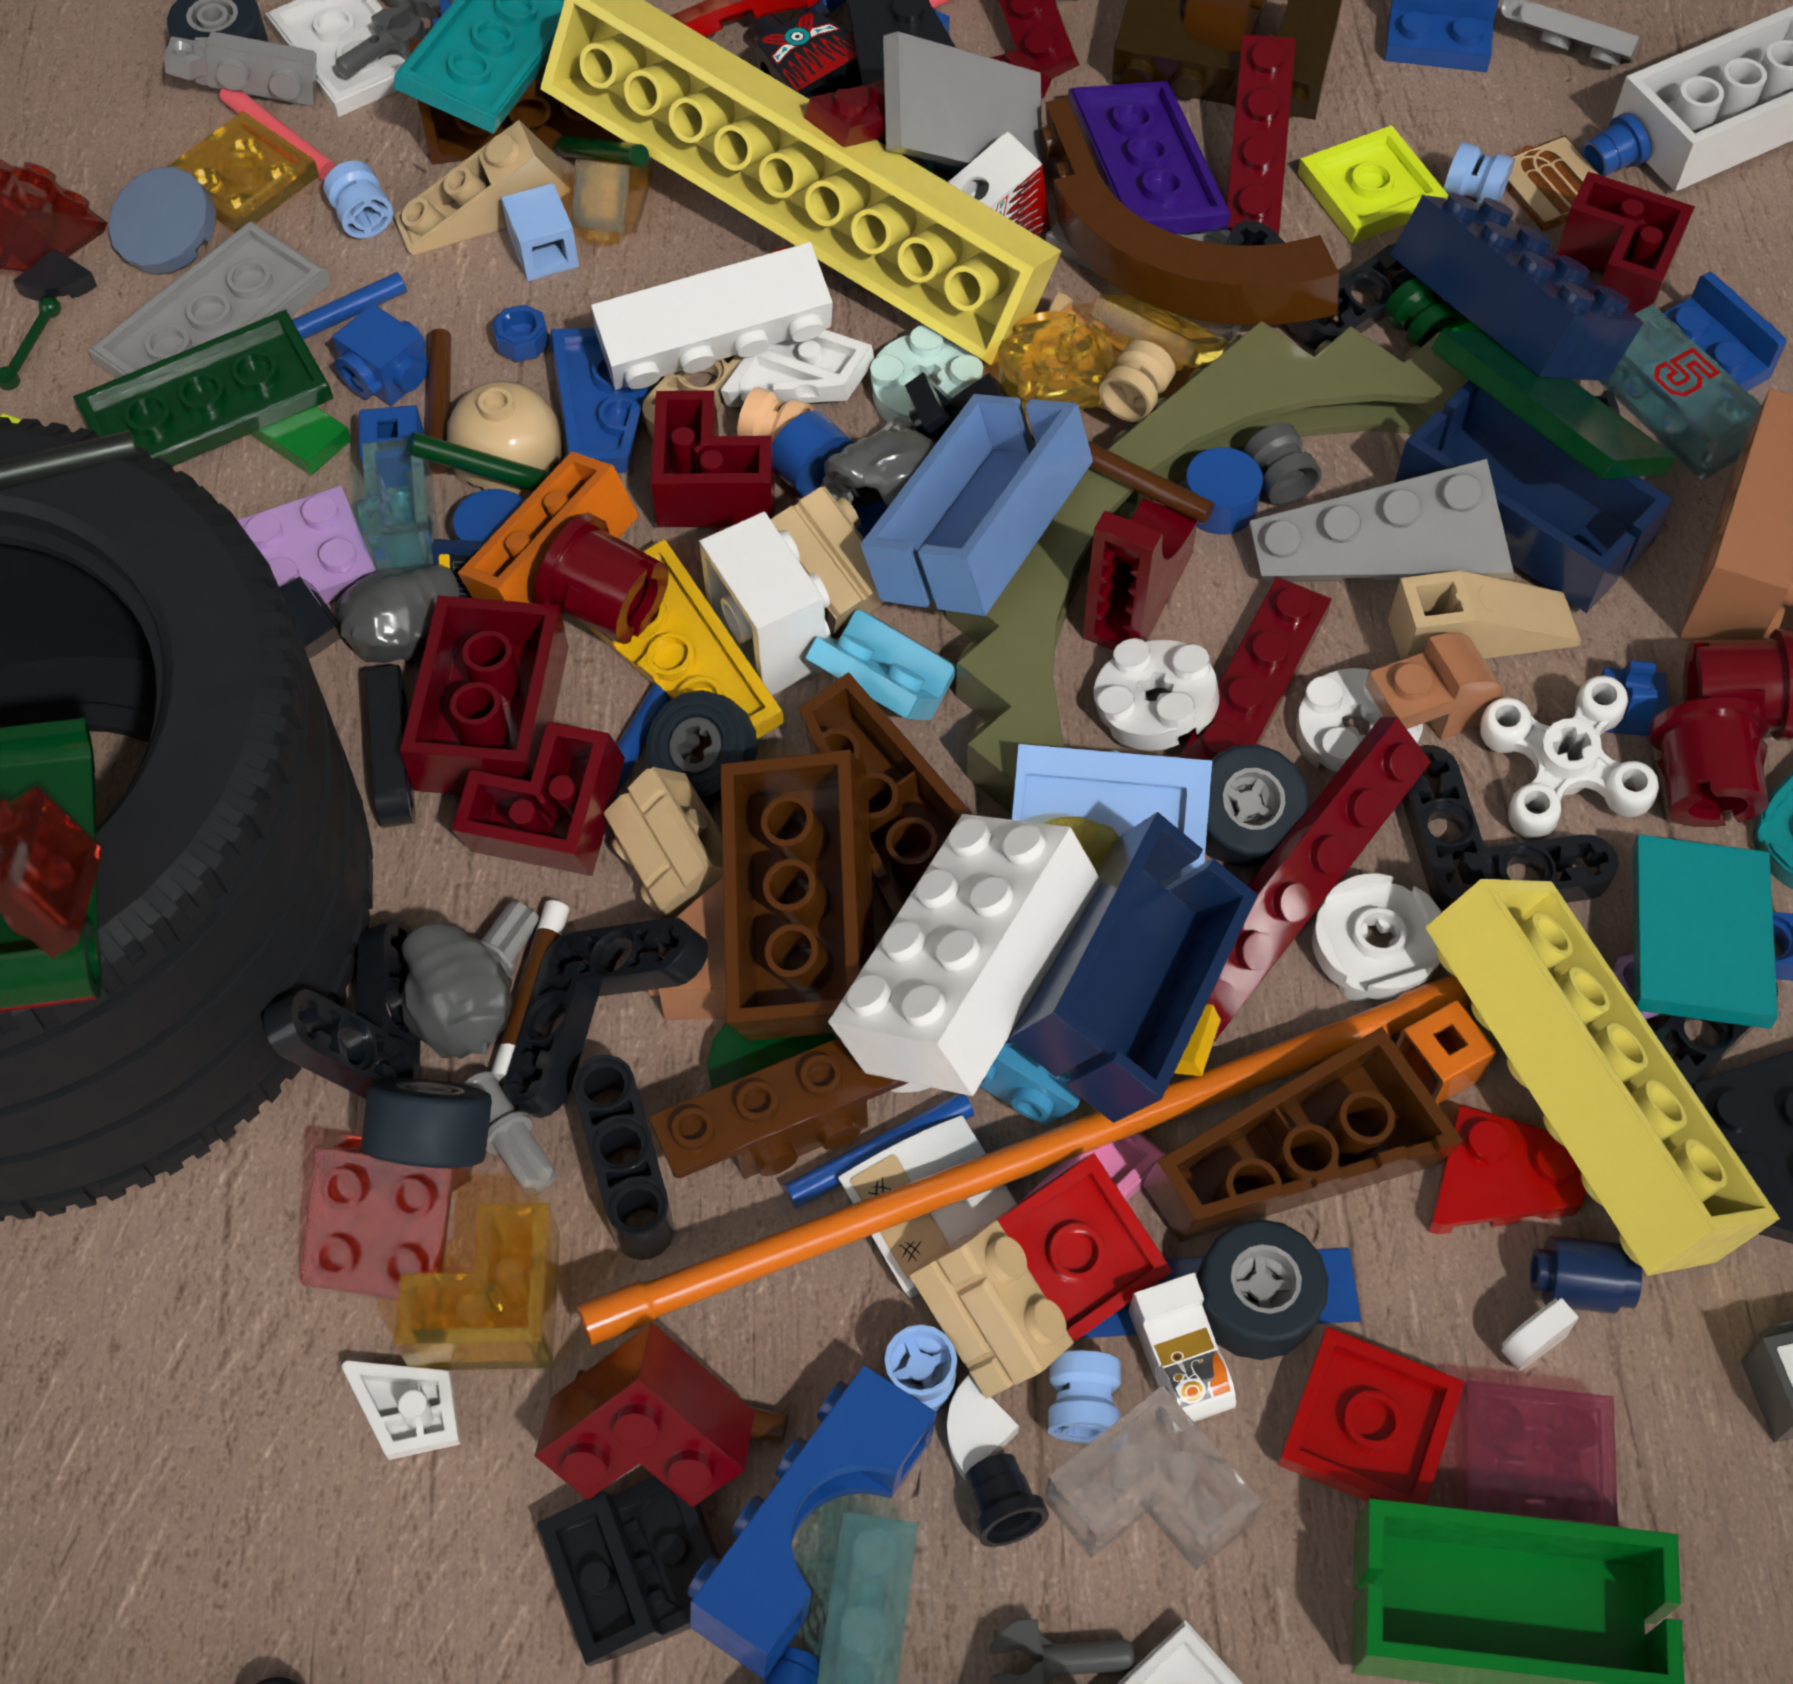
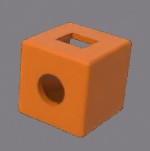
M1457 1000L1403 1029L1396 1044V1047L1437 1104L1483 1079L1497 1052L1496 1048ZM1422 1061H1426V1063L1438 1077L1439 1081H1437L1433 1077V1075L1430 1073V1071L1427 1069V1067L1424 1065Z

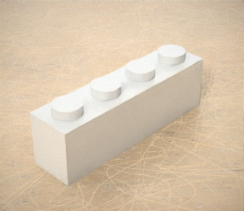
M808 242L591 305L595 332L614 389L617 390L624 387L631 389L646 388L658 382L662 376L679 371L686 373L701 372L710 368L715 361L734 355H739L740 357L756 356L766 351L770 345L789 339L797 342L811 340L819 336L824 329L831 327L833 302L812 243Z

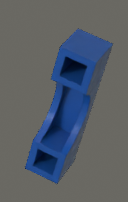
M863 1365L849 1386L839 1381L821 1405L817 1418L822 1423L807 1442L798 1437L785 1452L775 1472V1475L780 1480L765 1500L758 1495L754 1496L741 1512L732 1530V1534L737 1539L722 1560L714 1555L710 1556L695 1575L687 1592V1595L693 1598L691 1601L690 1628L765 1680L809 1616L812 1591L797 1567L792 1550V1542L799 1527L815 1509L841 1496L871 1494L892 1498L931 1442L937 1412L865 1365Z

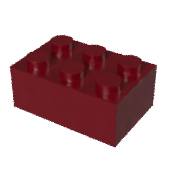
M438 595L400 748L413 791L462 795L469 769L531 781L547 722H553L569 648L560 605Z

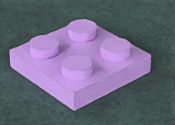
M342 485L237 520L269 563L280 590L298 577H302L314 585L323 600L328 604L337 601L348 588L363 576L377 572Z

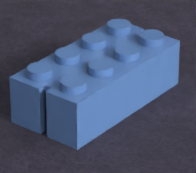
M973 394L860 544L880 601L925 608L935 601L939 610L986 616L1093 462L1078 403L1030 399L1025 408L1036 443L1034 447L1020 398Z

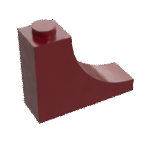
M1144 498L1130 520L1104 510L1094 528L1083 639L1114 650L1118 644L1128 639L1137 638L1145 642L1148 640L1192 556L1198 521L1168 506H1163Z

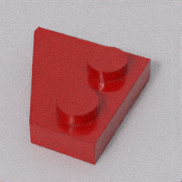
M1463 1105L1459 1106L1454 1117L1453 1127L1461 1136L1463 1142L1444 1160L1428 1232L1446 1234L1451 1233L1453 1227L1490 1222L1491 1227L1517 1224L1522 1219L1531 1216L1540 1217L1545 1220L1574 1216L1578 1213L1583 1205L1586 1191L1581 1181L1582 1172L1566 1147L1558 1143L1548 1130Z

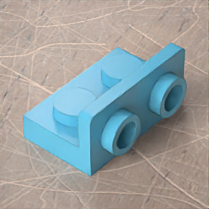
M856 610L853 613L840 639L816 636L806 656L807 660L837 678L849 672L872 699L905 719L932 720L957 673L956 664L864 610Z

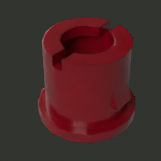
M587 512L576 516L570 521L550 545L541 563L535 582L534 599L538 604L560 605L561 614L566 613L611 639L627 644L631 642L632 635L638 637L654 618L667 589L669 572L665 563L609 534L606 521Z
M1788 628L1774 629L1769 638L1691 641L1687 648L1684 663V702L1710 697H1737L1754 701L1765 709L1768 723L1767 732H1770L1771 736L1777 741L1791 740L1793 738V631Z
M1710 697L1690 700L1669 707L1654 717L1649 725V733L1652 746L1662 752V759L1656 760L1665 778L1668 811L1671 819L1679 824L1693 827L1726 826L1724 814L1733 813V817L1740 823L1763 813L1768 806L1763 768L1768 746L1762 739L1768 731V723L1763 707L1754 701L1737 697Z

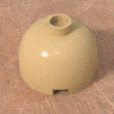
M508 380L493 381L472 388L459 399L447 422V441L546 471H550L556 461L559 465L563 459L561 429L552 408L545 398L524 384ZM453 468L459 481L467 487L468 481L474 486L482 487L483 490L503 489L511 491L518 496L531 492V490Z

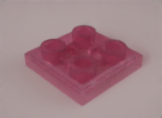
M1473 1380L1466 1381L1462 1389L1463 1509L1618 1527L1614 1396Z

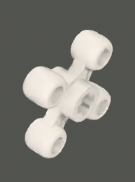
M1606 675L1588 679L1580 687L1574 705L1575 716L1559 720L1551 726L1539 723L1531 716L1529 709L1524 703L1511 697L1494 700L1484 710L1480 722V734L1485 745L1499 753H1512L1514 751L1522 753L1531 759L1536 767L1537 777L1531 783L1520 787L1513 794L1508 809L1509 823L1513 830L1521 837L1540 839L1549 835L1557 826L1561 814V799L1563 796L1573 795L1584 788L1598 792L1605 798L1607 805L1613 812L1626 818L1640 816L1646 813L1654 804L1659 790L1658 777L1654 770L1645 763L1638 761L1621 763L1612 760L1601 748L1600 736L1605 731L1617 726L1623 719L1628 705L1627 691L1617 679ZM1501 724H1507V725H1510L1511 727H1505V726H1502ZM1625 787H1631V788H1634V789L1637 790V791H1636V792H1633V791L1628 790V789L1625 788ZM1527 809H1536L1540 811L1541 814L1532 813Z

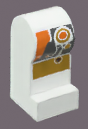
M1195 1272L1135 1292L1128 1310L1158 1389L1161 1388L1170 1412L1180 1427L1236 1408L1233 1382L1202 1306L1204 1297Z

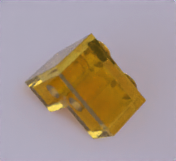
M550 1203L478 1204L473 1272L401 1274L394 1344L408 1367L439 1370L553 1368L560 1232Z

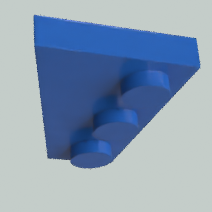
M595 328L551 329L550 345L566 455L568 456L573 451L611 464L617 473L627 472L643 413V401L648 394L649 387L642 389H631L629 387L614 389Z

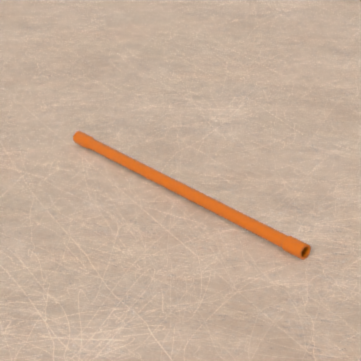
M1452 974L1403 992L1396 999L1206 1070L1203 1072L1202 1077L1190 1076L1169 1084L1161 1100L1115 1123L1099 1111L651 1281L635 1282L577 1304L584 1331L591 1346L650 1324L661 1315L1318 1065L1380 1027H1383L1389 1037L1401 1033L1403 1029L1455 1000L1459 1001L1467 1011L1469 1007L1468 994L1457 977Z

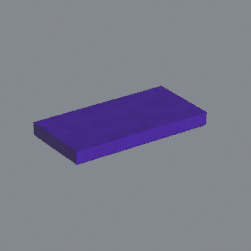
M1160 81L1069 89L1068 103L1096 169L1103 182L1122 204L1142 219L1174 234L1228 229L1231 213L1169 82Z

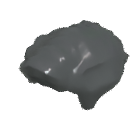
M894 428L889 431L880 430L873 433L870 437H862L856 443L847 445L840 453L830 455L824 462V472L828 479L839 488L841 493L853 491L856 497L864 499L867 496L868 487L879 491L884 503L889 507L937 442L909 428H904L902 431Z
M428 564L424 568L414 569L409 572L401 568H382L375 573L363 576L336 601V618L341 628V636L347 640L356 655L365 662L387 663L399 659L411 660L414 655L425 650L438 595L459 597L460 591L456 577L449 568L440 564Z
M434 923L421 926L407 936L401 947L403 958L409 968L405 985L401 992L404 1023L412 1034L429 1045L441 1058L455 1056L462 1059L471 1053L486 1055L490 1044L506 1028L511 1014L512 998L510 989L512 979L507 976L500 962V955L477 939L468 937L464 930L456 925Z

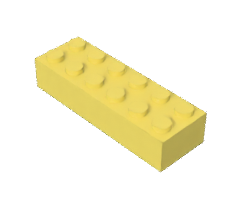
M1480 879L1425 927L1437 946L1436 954L1440 963L1449 973L1457 977L1472 1000L1471 1009L1474 1016L1484 1028L1493 1033L1507 1055L1509 1071L1521 1085L1529 1089L1543 1111V1121L1546 1129L1558 1143L1566 1147L1582 1172L1581 1181L1585 1190L1592 1199L1605 1208L1620 1232L1619 1239L1624 1251L1632 1261L1644 1269L1648 1276L1716 1263L1780 1219L1552 881Z

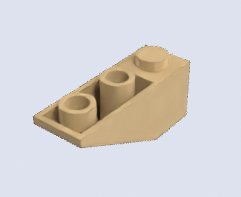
M517 120L393 215L408 252L412 255H417L506 229L507 225L501 197L554 183L561 199L571 191V188L556 155L520 120Z
M1462 570L1400 578L1388 618L1389 627L1400 660L1424 652L1429 637L1453 632L1469 636L1483 659L1577 647L1581 643L1563 592Z

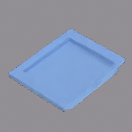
M1019 744L1012 820L1071 827L1097 871L1112 841L1156 812H1159L1203 849L1196 861L1160 882L1166 888V886L1199 867L1205 861L1212 760L1120 753L1117 750L1107 752Z

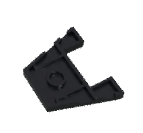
M1792 1050L1696 1082L1691 1087L1780 1218L1759 1234L1793 1244Z

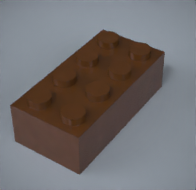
M850 749L720 764L727 1024L748 1041L836 1033L828 1021L875 950L867 774Z

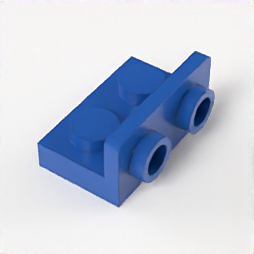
M1392 0L1388 17L1384 61L1487 72L1492 54L1493 22L1499 0Z
M1711 271L1699 277L1693 294L1689 299L1651 319L1644 334L1670 360L1694 348L1713 365L1720 374L1711 379L1695 365L1691 367L1703 377L1701 389L1720 407L1771 378L1787 343L1786 338L1771 323L1767 322L1737 295L1732 288L1727 286ZM1691 353L1677 361V363L1690 375V379L1697 385V376L1685 366L1686 364L1696 360L1710 374L1713 371L1694 353Z

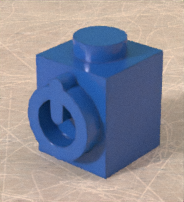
M374 303L332 336L338 358L335 360V368L338 375L352 392L363 399L376 396L391 407L408 392L415 390L428 376V362L424 350L426 342L420 331L408 321L400 322Z

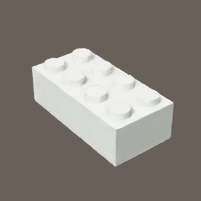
M1793 6L1626 76L1612 119L1627 112L1634 115L1641 122L1651 144V155L1646 163L1674 192L1793 141Z
M968 814L961 815L828 1021L865 1073L974 1096L1102 882L1072 828L1069 826Z

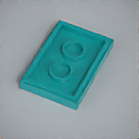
M1638 834L1632 847L1634 1004L1638 1010L1771 1029L1778 1018L1770 853L1767 851Z

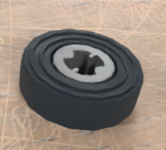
M705 690L683 693L666 703L653 719L646 739L647 764L649 768L656 767L685 773L703 803L721 801L720 764L756 760L758 753L756 730L746 711L730 698ZM699 735L707 737L712 741V745L707 746L703 751L704 760L692 756V749L700 745Z

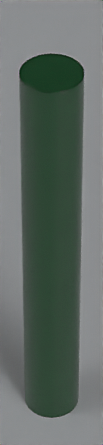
M568 135L561 136L556 143L557 152L561 156L636 167L644 166L649 160V151L642 144Z
M414 431L410 434L406 445L407 455L531 491H535L552 473Z

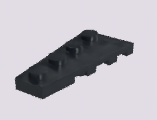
M847 0L849 23L854 39L857 69L860 73L861 86L872 84L875 81H884L883 35L899 31L956 48L929 0Z

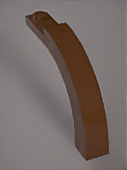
M1064 97L1045 102L1047 126L1040 127V139L1046 159L1055 158L1056 163H1054L1056 177L1054 179L1057 221L1078 255L1105 280L1134 298L1162 310L1189 318L1217 323L1257 325L1263 321L1267 325H1279L1337 315L1339 272L1321 235L1287 243L1239 246L1198 241L1159 228L1129 210L1112 194L1103 182L1067 98Z

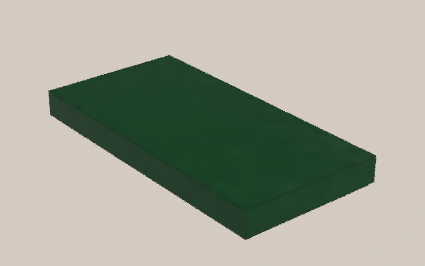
M286 309L73 396L89 430L96 431L99 437L130 430L135 446L147 450L153 459L159 457L171 466L334 398L330 385Z
M1440 331L1431 347L1435 355L1599 479L1666 474L1676 458L1674 454L1573 380L1538 377L1483 331Z

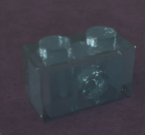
M408 438L362 444L365 499L358 500L357 502L358 516L362 534L367 535L378 571L382 568H401L409 572L414 569L424 568L428 564H433L432 545L433 540L438 539L434 481L427 460L406 454Z

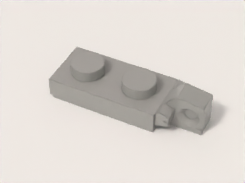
M210 31L209 37H196L195 41L173 36L169 39L164 55L166 74L187 80L195 79L196 83L203 86L208 85V87L241 90L249 95L314 106L317 95V53H314L313 50Z

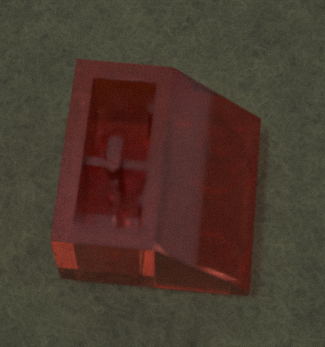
M0 159V269L24 272L53 248L69 257L104 233L108 222L88 208L90 205L88 199L74 191L64 189L56 183V175L49 169L31 162H25L23 167L12 166Z

